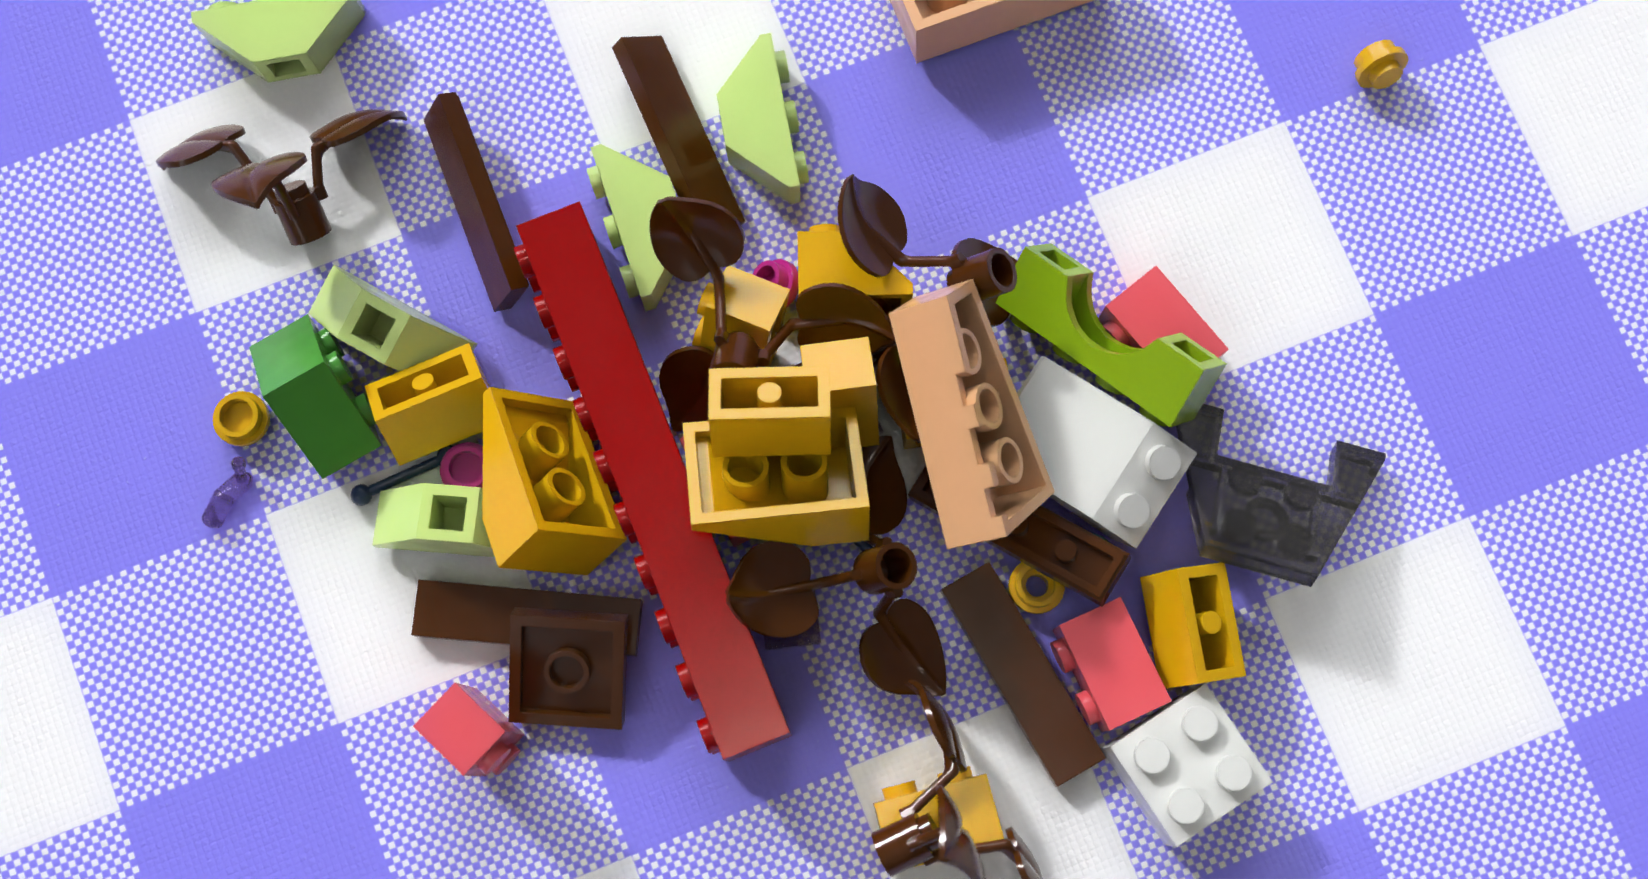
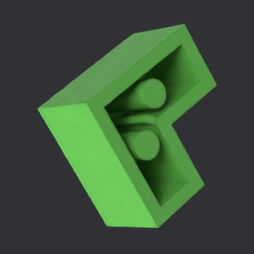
M308 314L249 347L262 397L322 479L382 446L374 426L376 422L367 394L364 392L356 397L347 384L353 380V376L342 359V356L345 355L336 337L326 328L319 331Z

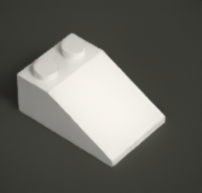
M1041 356L1017 395L1055 491L1050 498L1110 539L1137 549L1194 460L1197 452L1153 421L1047 357Z

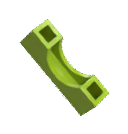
M1052 243L1025 246L1015 265L1017 272L1015 288L1011 292L1000 295L996 301L997 305L1011 314V322L1026 332L1038 333L1053 344L1052 350L1055 354L1068 362L1082 364L1096 374L1095 380L1101 387L1111 393L1127 396L1140 406L1139 412L1144 417L1157 425L1169 426L1171 428L1194 420L1227 363L1182 332L1157 338L1145 348H1136L1121 343L1105 330L1096 315L1092 300L1094 272Z

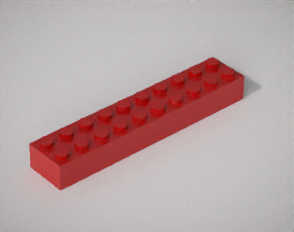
M580 201L516 225L523 244L513 247L525 278L529 280L533 292H542L541 295L533 297V301L544 328L548 329L553 343L559 340L562 343L561 346L553 348V353L564 379L568 381L572 392L577 390L581 392L582 397L572 400L576 413L591 441L599 440L602 449L593 452L595 462L604 483L608 484L611 493L619 491L622 501L613 505L617 519L625 537L628 536L630 543L639 542L643 554L635 557L634 562L645 589L649 590L651 596L659 593L664 608L654 613L666 643L670 644L671 648L679 646L685 660L684 663L675 666L687 698H691L692 701L700 699L706 717L697 720V725L709 754L712 753L714 755L720 752L723 760L730 762L791 737V732L751 631L734 616L727 605L725 591L730 583V578L713 535L708 532L693 531L691 528L685 464Z

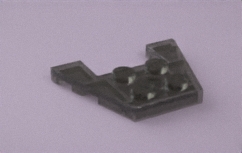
M1203 404L1194 420L1176 426L1178 439L1197 452L1194 460L1186 470L1189 486L1186 497L1199 556L1312 587L1382 467L1386 453L1337 440L1329 456L1327 482L1322 484L1218 455L1224 409Z

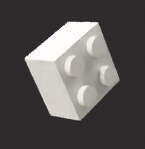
M1206 683L1190 688L1172 700V702H1169L1100 748L1166 846H1180L1273 783Z

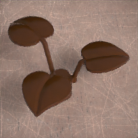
M361 110L341 116L316 130L310 135L311 142L314 144L311 146L313 187L309 188L305 180H297L285 185L282 183L283 179L307 162L304 153L287 152L273 156L261 163H252L239 144L234 141L246 134L243 126L234 124L217 126L196 133L162 154L156 160L158 167L165 171L166 168L181 167L195 163L217 151L233 154L242 166L212 181L211 186L214 192L228 200L255 209H259L264 199L267 198L274 213L278 215L290 244L298 246L318 240L332 230L320 202L328 197L323 184V154L330 147L349 142L388 120L407 121V118L403 111Z
M854 174L849 175L844 180L837 210L839 231L848 254L863 271L874 277H883L889 274L893 262L900 267H951L952 270L947 274V287L973 279L991 327L1004 323L1010 313L997 305L996 301L1000 295L1011 292L1016 286V259L1010 256L1004 249L975 238L959 241L953 248L950 256L905 255L901 251L907 243V226L904 215L896 201L881 187L862 181ZM897 345L887 348L879 359L876 371L878 393L884 407L896 424L910 439L920 443Z
M665 197L656 202L651 213L649 229L651 243L659 262L670 274L682 281H697L710 272L714 283L716 321L714 337L716 346L714 352L702 346H688L677 349L664 359L660 369V389L669 411L671 427L674 432L683 431L682 423L709 421V368L766 367L770 364L771 356L796 330H798L797 341L799 346L869 337L872 354L880 347L895 342L891 321L881 306L862 291L839 283H822L803 290L798 295L796 301V310L799 318L789 319L764 349H759L755 340L747 333L738 331L728 333L724 275L720 267L733 265L742 255L745 235L741 224L729 210L710 201L684 197Z
M888 435L879 436V445L861 447L870 504L869 541L864 542L870 544L873 548L859 553L854 561L853 570L810 580V562L799 547L790 543L766 541L751 548L740 560L725 591L726 602L734 616L750 630L767 637L788 638L807 631L817 621L819 606L812 590L855 581L868 594L877 595L885 593L873 611L874 618L878 623L866 628L860 638L859 655L864 673L876 687L885 692L898 695H918L903 684L913 679L921 683L933 696H942L946 694V666L939 635L931 617L922 606L910 599L894 601L895 598L902 597L903 589L914 581L917 574L916 558L906 545L892 542L890 537L879 538L876 536L888 533L896 528L904 518L907 508V490L895 456L893 438Z
M913 679L904 682L903 684L921 698L928 723L943 750L945 767L941 776L915 801L899 809L902 819L872 832L874 847L887 873L893 877L920 863H924L927 867L939 861L959 868L970 879H985L979 854L999 851L1016 864L1022 879H1043L1033 854L1012 827L1005 829L1008 839L974 843L969 832L962 827L960 812L954 800L945 789V786L958 775L959 771L960 773L967 771L964 752L957 730L945 709L921 683ZM936 795L939 811L938 828L929 813L920 817L917 814Z

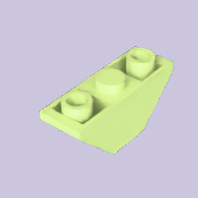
M256 0L239 4L222 1L210 5L208 9L191 12L192 23L211 45L268 83L321 73L365 16L364 5L361 0Z
M771 33L761 34L716 94L728 163L790 204L801 202L800 184L809 183V176L804 151L794 152L790 134L799 132L794 100L784 102L781 84L790 82L785 50L774 51Z
M602 144L590 147L596 166L586 170L596 199L607 196L613 215L603 217V221L613 249L620 246L624 247L629 264L619 267L629 298L640 295L645 311L655 309L673 275L662 266L654 252L649 224L656 202L665 197H676L670 176Z
M333 265L309 311V314L337 339L398 371H402L467 343L470 344L473 351L477 346V343L336 265Z
M420 483L380 491L372 545L376 548L495 557L482 520L483 488Z

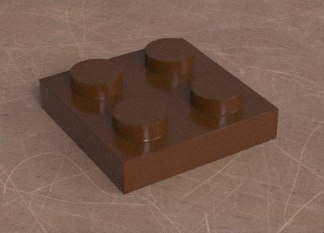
M514 607L510 614L508 722L622 730L625 722L628 614Z

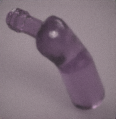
M242 457L233 458L231 466L235 474L213 492L202 514V522L205 526L214 529L220 528L224 524L233 503L253 486V476L246 472V462Z

